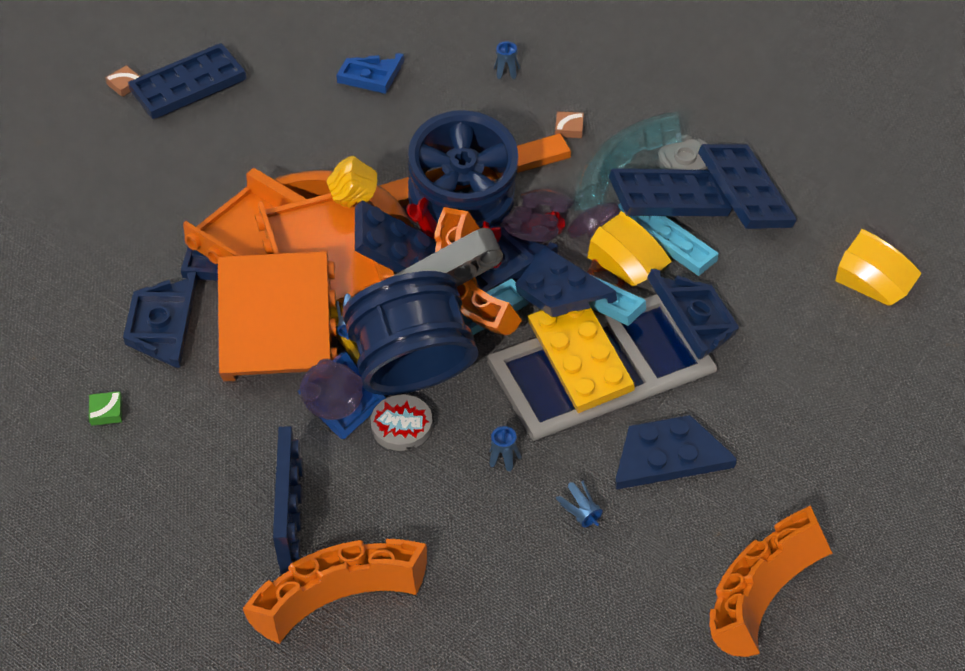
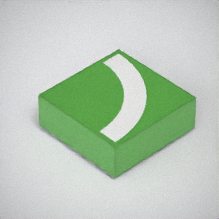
M120 391L89 395V422L91 426L122 422V395Z

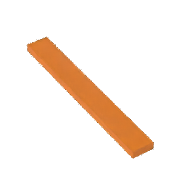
M559 133L518 145L517 173L571 158V150L562 135ZM441 167L427 171L425 175L431 182H435L445 173ZM484 167L483 175L491 180L499 179L492 169ZM409 177L379 185L388 191L402 207L409 205ZM457 185L455 191L471 187V185Z

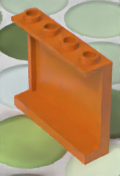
M252 168L246 173L247 187L196 227L187 221L183 223L185 243L190 249L197 250L208 257L214 264H218V257L266 254L262 239H266L264 231L259 232L255 220V214H259L258 202L262 201L266 210L305 200L306 198L256 168Z
M331 193L266 210L263 202H258L259 214H255V220L259 232L264 231L266 239H262L265 253L282 254L327 251L329 261H334L335 279H330V290H335L336 301L339 304L344 302L345 294H350L352 298L365 288L394 275L393 270L355 251V206L358 204L357 202L351 208L341 206L333 201Z
M327 251L218 257L219 374L223 381H236L237 375L321 371L338 356L337 347L332 348V337L337 336L336 318H331V308H336L335 290H330V279H335L334 261H329Z

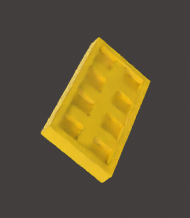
M591 307L585 310L571 311L556 317H551L542 310L528 315L529 324L577 413L635 391L633 380Z

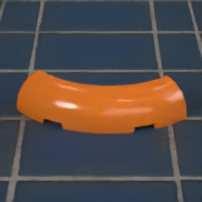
M302 171L274 179L302 197L309 199L330 193L327 179L333 171ZM377 185L373 197L369 200V204L378 207L381 211L413 227L407 213L399 202L388 191Z
M443 207L434 235L436 241L435 252L480 229L468 211ZM475 277L457 287L462 300L460 311L464 316L479 326L502 335H509L518 328L522 320L511 304L490 296L481 290Z
M811 505L775 524V532L764 540H754L723 575L716 588L718 598L714 609H710L709 623L711 636L722 651L732 656L740 657L760 654L758 647L759 626L772 599L799 572L818 560L833 554Z
M386 539V543L364 544L362 540L324 548L291 563L288 566L289 571L273 582L271 580L265 582L243 607L244 614L257 632L267 639L280 644L289 631L303 618L316 609L337 599L373 591H395L417 595L426 570L427 546L424 543L410 540Z

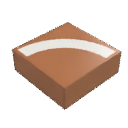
M126 65L105 77L107 85L123 97L131 92L128 82L140 76Z
M557 111L555 135L560 133L562 137L582 138L584 113Z

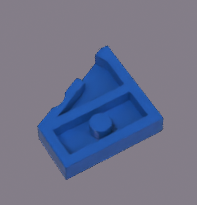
M396 53L395 59L380 60L379 55L366 58H346L336 75L337 83L386 94L404 63V54Z

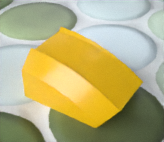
M622 211L603 226L598 227L590 240L587 258L632 286L648 280L647 276L651 269L662 270L672 262L659 242L644 227L631 217L626 216Z
M861 229L858 236L845 251L838 266L835 281L890 306L907 296L922 273L897 248L879 236Z

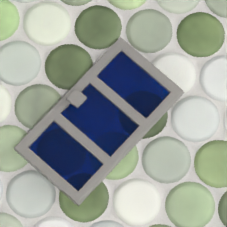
M657 294L644 299L646 300V310L629 326L604 314L596 316L633 380L635 391L581 413H577L537 338L487 355L491 370L532 441L715 373L717 371L716 365L709 354L703 359L696 357Z

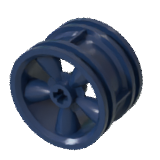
M449 111L427 120L416 130L409 145V204L414 203L417 205L421 198L425 197L428 199L429 205L427 208L437 223L443 207L468 211L479 228H483L484 221L489 223V228L502 226L513 208L518 166V148L510 131L496 119L474 111ZM442 167L445 175L435 182H431L426 177V172L431 168ZM484 167L492 169L500 179L495 183L483 175ZM470 184L473 190L471 193L455 192L457 185L465 186Z
M419 271L401 274L365 288L346 303L342 310V316L349 338L357 343L360 357L357 361V367L362 376V384L366 391L378 395H397L426 389L457 376L475 362L478 357V349L471 329L464 323L460 311L462 300L455 279L451 275L438 271Z

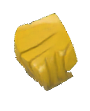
M355 156L343 159L337 164L327 179V185L333 201L348 208L362 200L368 202L376 191V170Z

